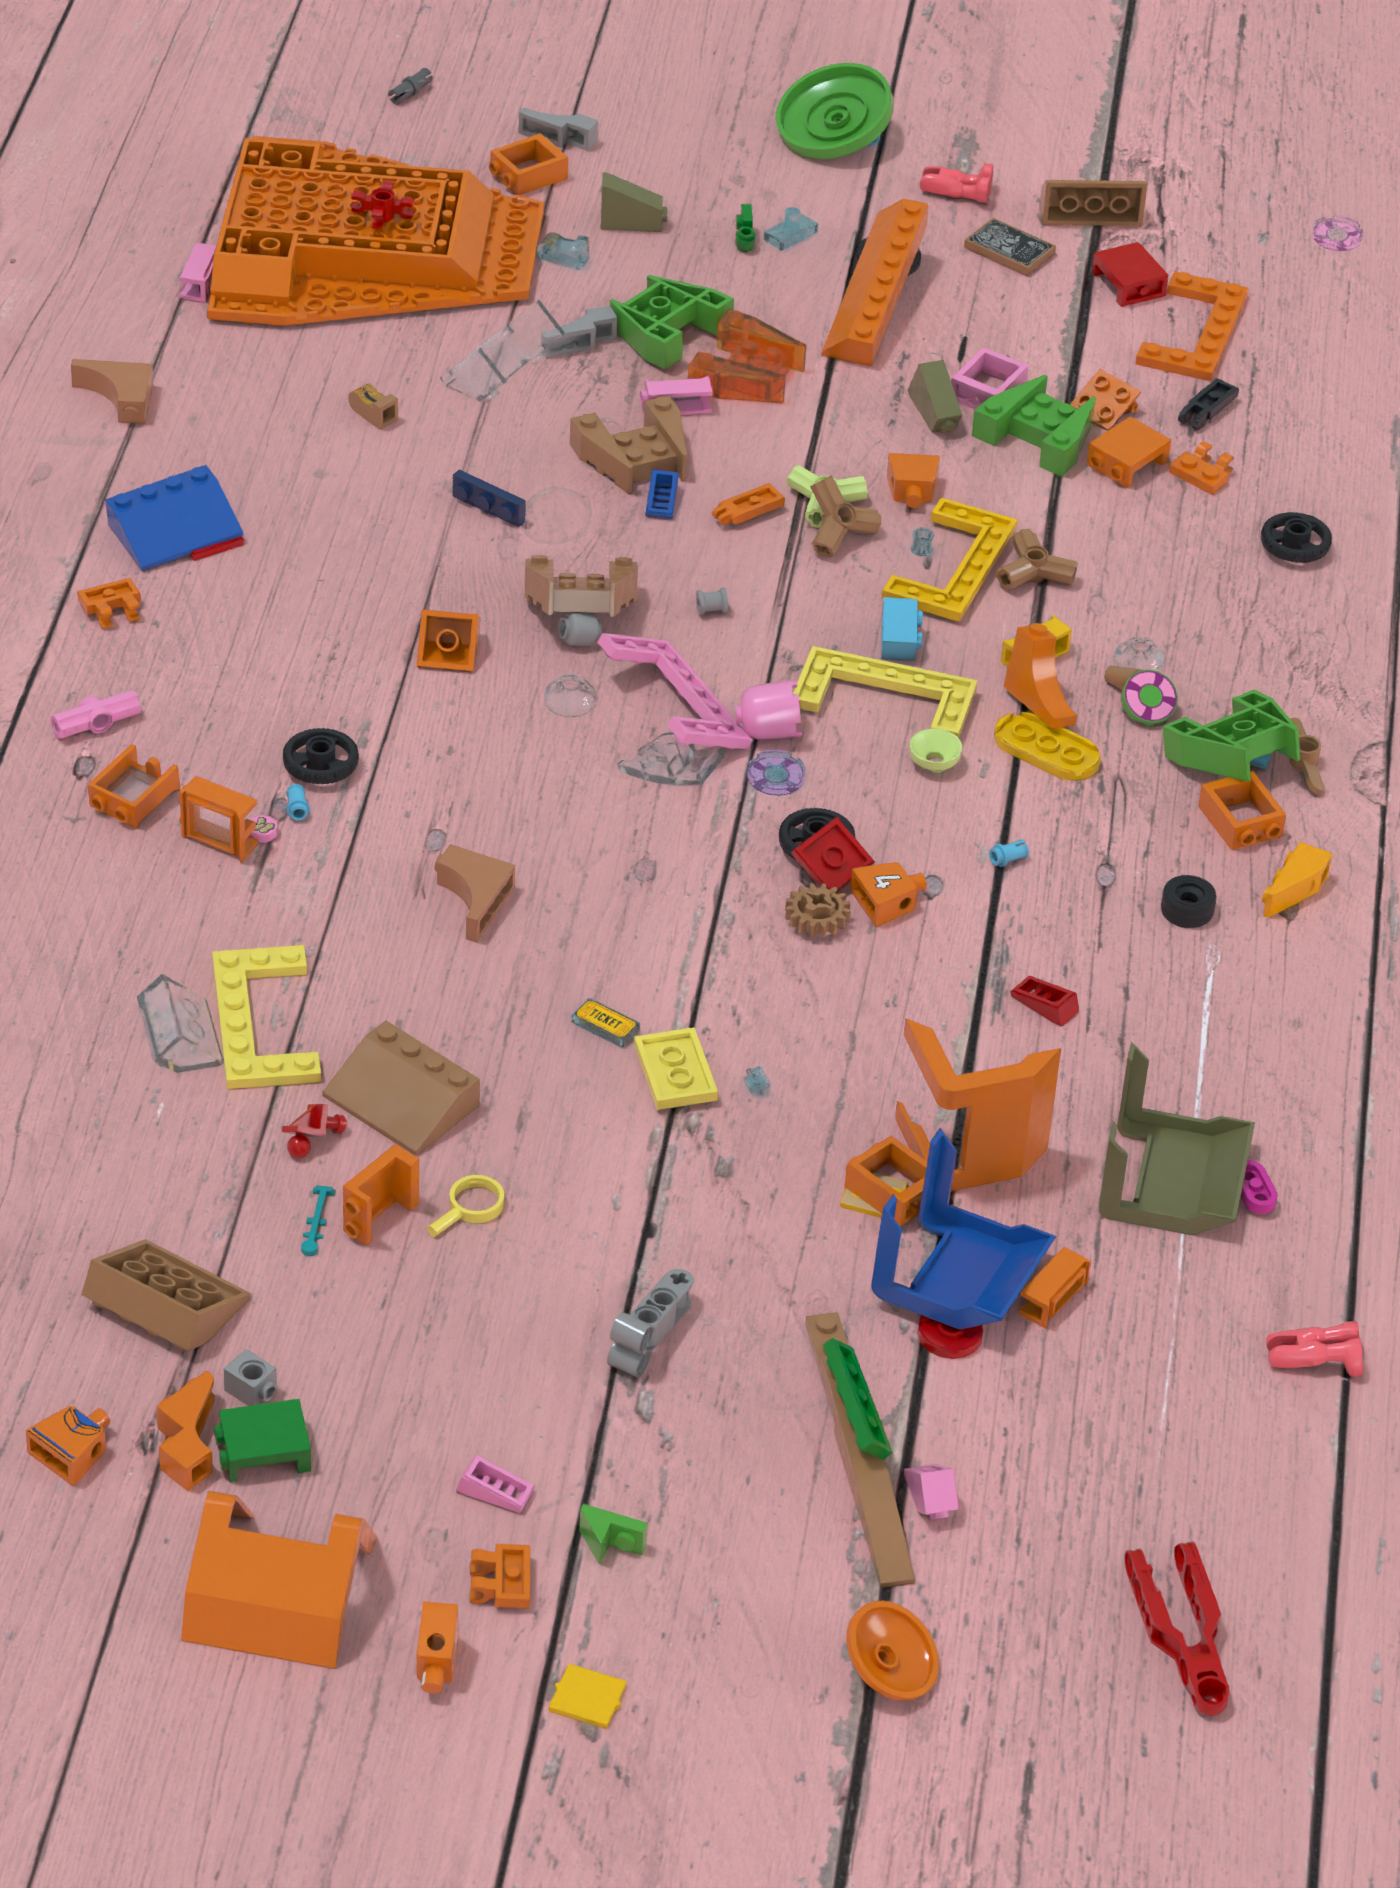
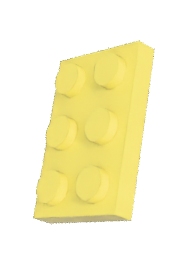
M694 1027L634 1036V1047L657 1110L718 1101V1090Z

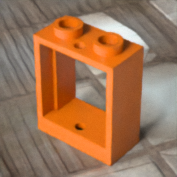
M539 133L490 150L489 170L493 176L497 177L513 193L522 195L567 179L568 156L544 135ZM532 159L538 162V164L521 170L515 166Z
M1250 771V781L1228 777L1201 784L1198 807L1231 850L1283 836L1286 813L1253 771ZM1251 801L1261 813V816L1237 822L1227 807Z
M889 1136L880 1143L872 1145L869 1150L858 1157H853L847 1163L844 1187L881 1214L883 1207L894 1194L897 1198L894 1219L901 1227L919 1215L927 1161L893 1136ZM888 1163L912 1180L914 1184L899 1193L871 1172H875Z

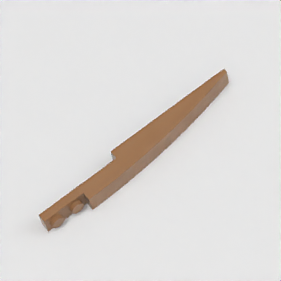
M839 1313L806 1316L805 1326L835 1423V1438L880 1588L914 1584L915 1578L885 1459L881 1460L871 1454H865L858 1447L854 1427L846 1417L847 1409L845 1403L836 1390V1379L826 1363L827 1355L823 1344L833 1337L848 1345Z

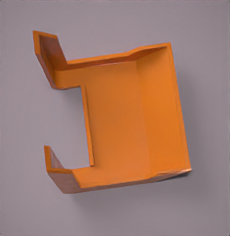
M905 1018L904 1037L937 1104L948 1110L967 1107L960 1161L962 1168L954 1170L951 1191L1022 1177L1048 1149L1061 1048L1028 1054L1018 1064L956 1075L933 1028ZM897 1101L895 1118L908 1147L927 1161L930 1142L922 1126L912 1122L903 1103Z
M209 1491L203 1508L185 1590L181 1640L333 1669L336 1668L344 1629L345 1612L359 1547L364 1554L370 1555L377 1538L364 1518L336 1513L333 1518L327 1545L229 1528L231 1515L252 1519L254 1514L237 1495Z

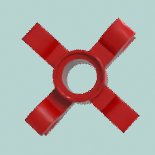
M384 180L382 187L374 189L371 192V196L366 195L363 191H353L351 199L358 200L361 203L354 202L351 211L356 213L363 212L364 210L371 211V217L373 218L371 228L382 230L384 222L393 220L395 214H399L404 219H412L415 211L409 210L406 207H413L415 199L411 197H404L401 200L395 199L393 191L394 181Z

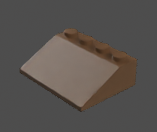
M385 1020L362 1039L322 1091V1096L417 1156L479 1107L480 1079Z
M146 1239L92 1259L81 1294L92 1300L95 1306L109 1309L119 1314L122 1320L136 1323L144 1327L147 1333L163 1337L172 1342L175 1348L189 1351L206 1344L251 1298L250 1292Z

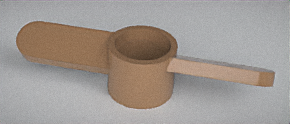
M1291 718V721L1299 730L1301 760L1295 761L1290 758V764L1294 768L1302 770L1309 789L1320 795L1325 790L1317 768L1321 742L1314 736L1306 735L1299 718Z

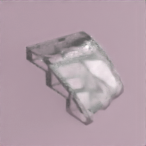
M673 732L663 733L651 743L638 749V756L636 758L621 760L617 765L620 771L646 781L667 785L689 786L703 784L725 756L721 747L696 750L694 744L684 745L676 740Z

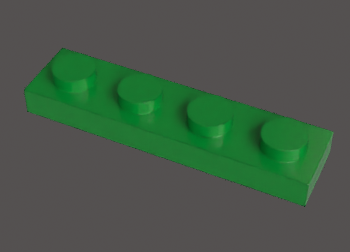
M832 1337L823 1344L827 1355L826 1363L836 1379V1390L845 1403L847 1409L846 1417L853 1425L857 1436L856 1443L865 1454H871L884 1460L893 1451L854 1348Z

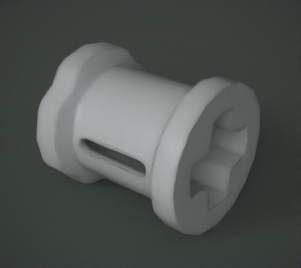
M720 588L719 591L707 593L697 590L696 605L698 614L704 615L705 612L710 611L727 613L728 598L726 589Z

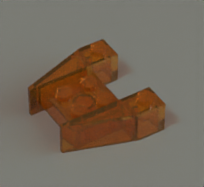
M728 309L718 323L717 349L732 354L728 359L698 351L688 365V379H701L709 376L713 391L712 396H708L709 398L783 403L786 374L790 369L802 373L805 371L807 345L754 316Z

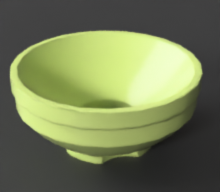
M925 729L919 731L911 738L910 756L923 769L930 770L933 773H940L959 762L962 754V743L956 735L947 730ZM929 758H938V759H940V760H942V761H941V762H935V761H929V760H927V759H929Z

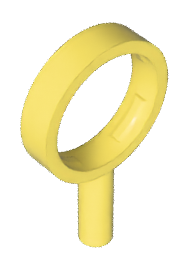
M470 1175L459 1179L450 1189L449 1205L451 1210L427 1227L428 1233L432 1237H436L459 1219L469 1223H485L495 1219L504 1208V1190L496 1180L484 1175ZM481 1187L492 1191L498 1197V1201L489 1209L472 1211L460 1206L455 1198L465 1189Z

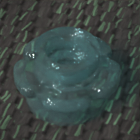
M756 1066L753 1069H746L747 1076L743 1077V1080L748 1090L752 1094L758 1092L759 1095H764L763 1091L770 1088L771 1085L762 1068Z

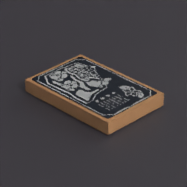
M992 218L965 239L964 243L965 248L1026 276L1056 253V245L996 218Z

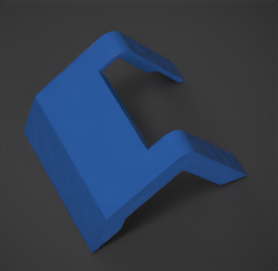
M939 1128L930 1141L919 1222L924 1229L942 1236V1239L912 1281L910 1288L894 1282L902 1229L894 1219L897 1198L893 1194L882 1211L871 1288L873 1293L883 1301L957 1329L1002 1321L1057 1236L1025 1224L1009 1227L950 1205L949 1198L957 1150L942 1129Z

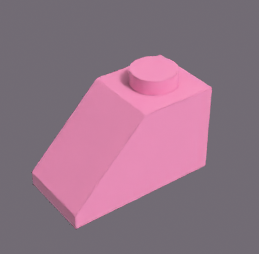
M932 1464L904 1469L905 1478L917 1512L928 1514L929 1519L949 1517V1511L959 1509L953 1468Z

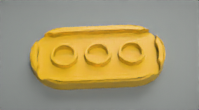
M1021 712V715L1013 716L1014 713L1006 714L995 725L994 740L1000 749L1056 777L1066 780H1083L1093 776L1099 770L1101 754H1099V749L1095 743L1064 727L1052 729L1036 714Z

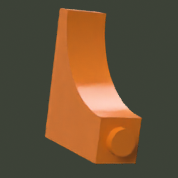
M1033 623L1029 626L1018 627L1003 687L1052 729L1073 726L1076 724L1078 715L1066 702L1056 675L1055 646L1057 637L1047 630L1046 626Z

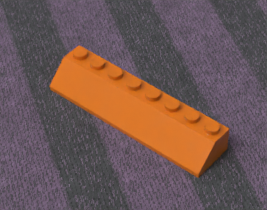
M903 198L878 212L822 349V356L872 366L926 231L928 203Z

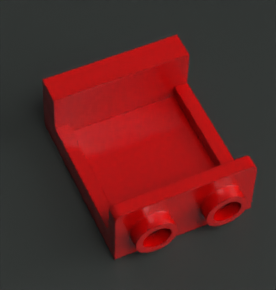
M1140 242L1094 252L1092 273L1095 276L1105 274L1117 287L1116 302L1120 307L1166 296L1169 275Z

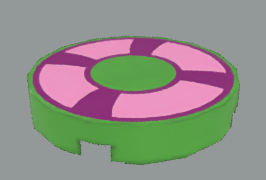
M1146 669L1137 671L1127 679L1121 692V702L1124 711L1131 719L1136 722L1145 723L1144 725L1154 726L1162 724L1172 716L1177 707L1178 694L1175 685L1166 675L1159 671Z

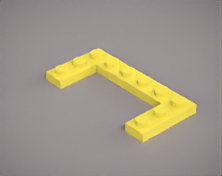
M812 646L793 694L799 696L800 709L819 712L831 679L837 678L848 682H856L901 693L923 696L929 699L940 700L930 729L947 730L959 738L977 690L978 680Z
M304 945L212 951L227 1089L321 1082L318 1051L256 1056L246 979L307 975Z

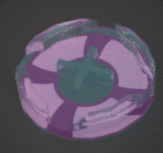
M768 750L757 754V758L749 761L747 778L750 785L762 793L777 796L787 795L799 790L804 784L806 768L801 759L797 757L796 760L791 757L792 753L783 750Z

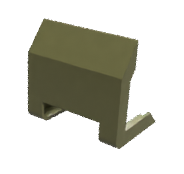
M1131 1041L1118 1124L1113 1121L1108 1141L1099 1212L1110 1220L1187 1235H1195L1236 1222L1255 1122L1224 1116L1204 1120L1142 1108L1149 1059ZM1117 1129L1120 1134L1127 1138L1146 1141L1133 1202L1121 1200L1128 1153L1115 1141Z

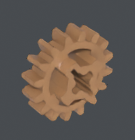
M810 883L809 889L799 886L798 892L791 891L790 898H786L785 919L790 920L791 928L799 926L798 933L800 934L808 931L809 936L813 937L815 933H820L822 938L826 937V932L836 935L837 928L844 930L846 922L850 920V901H846L845 893L837 894L836 887L830 890L826 889V884L816 888L814 883Z

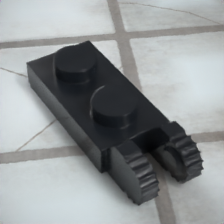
M1216 378L1188 401V404L1179 413L1178 421L1185 424L1196 413L1198 415L1192 421V428L1200 430V428L1205 426L1207 420L1213 418L1238 397L1239 388Z

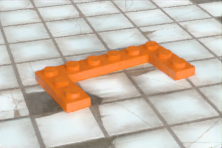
M1174 271L1168 284L1167 294L1214 304L1194 353L1179 348L1174 349L1161 346L1157 343L1142 342L1135 364L1212 381L1247 299L1249 288L1236 283H1225L1216 281L1213 278H1203L1186 272Z

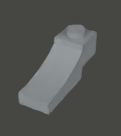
M523 108L519 112L518 133L527 137L541 133L556 147L562 148L565 144H569L588 151L598 142V120L578 113L575 115H554Z
M612 307L588 309L584 316L571 323L543 330L542 353L545 358L594 350L596 342L617 339V316Z

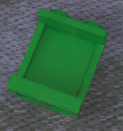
M300 1399L219 1410V1424L213 1426L216 1445L222 1444L223 1450H219L220 1467L222 1471L228 1470L230 1482L237 1481L238 1469L295 1461L298 1473L311 1472V1448Z

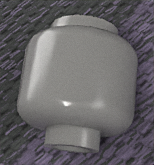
M566 612L558 623L559 637L569 646L589 647L596 642L597 637L601 636L602 623L593 612Z

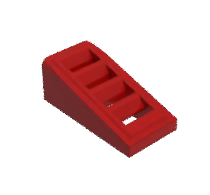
M1030 975L1010 991L1013 998L1060 1026H1063L1079 1012L1076 992Z

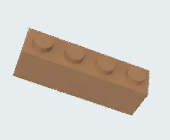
M1046 180L1041 187L1039 205L1042 225L1142 226L1147 181Z

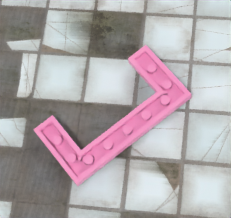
M607 633L601 634L598 644L603 648L608 658L614 661L627 660L638 664L643 662L656 664L663 672V676L675 686L677 693L684 697L691 705L692 711L702 718L672 716L667 726L675 734L677 741L684 745L699 744L706 747L720 746L728 749L749 748L752 738L737 723L734 717L668 640Z

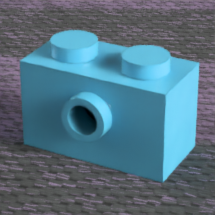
M884 597L881 659L915 661L916 649H922V632H917V627L922 628L923 611L917 610V599Z

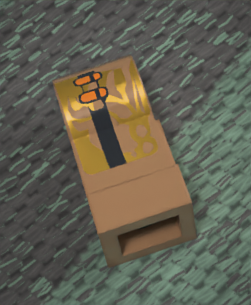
M369 383L349 393L348 400L352 409L379 430L398 420V398L392 394L385 396Z

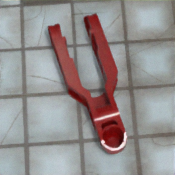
M1195 1542L1179 1543L1174 1547L1176 1568L1201 1635V1641L1193 1646H1187L1183 1633L1173 1627L1161 1591L1156 1590L1152 1578V1566L1147 1564L1143 1551L1141 1549L1125 1551L1126 1573L1150 1642L1175 1660L1182 1683L1185 1687H1188L1193 1704L1199 1712L1209 1716L1222 1713L1228 1704L1229 1685L1214 1643L1218 1634L1217 1626L1221 1617V1611Z

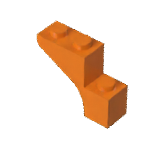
M207 1370L197 1378L189 1380L183 1388L173 1395L164 1398L156 1406L157 1427L168 1437L159 1446L160 1469L187 1491L213 1473L212 1450L199 1438L215 1403V1396L212 1392L214 1377Z

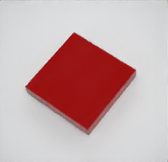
M838 817L796 847L791 853L819 887L822 884H826V889L830 890L836 887L837 892L851 883L852 869L872 866L875 863L874 859Z

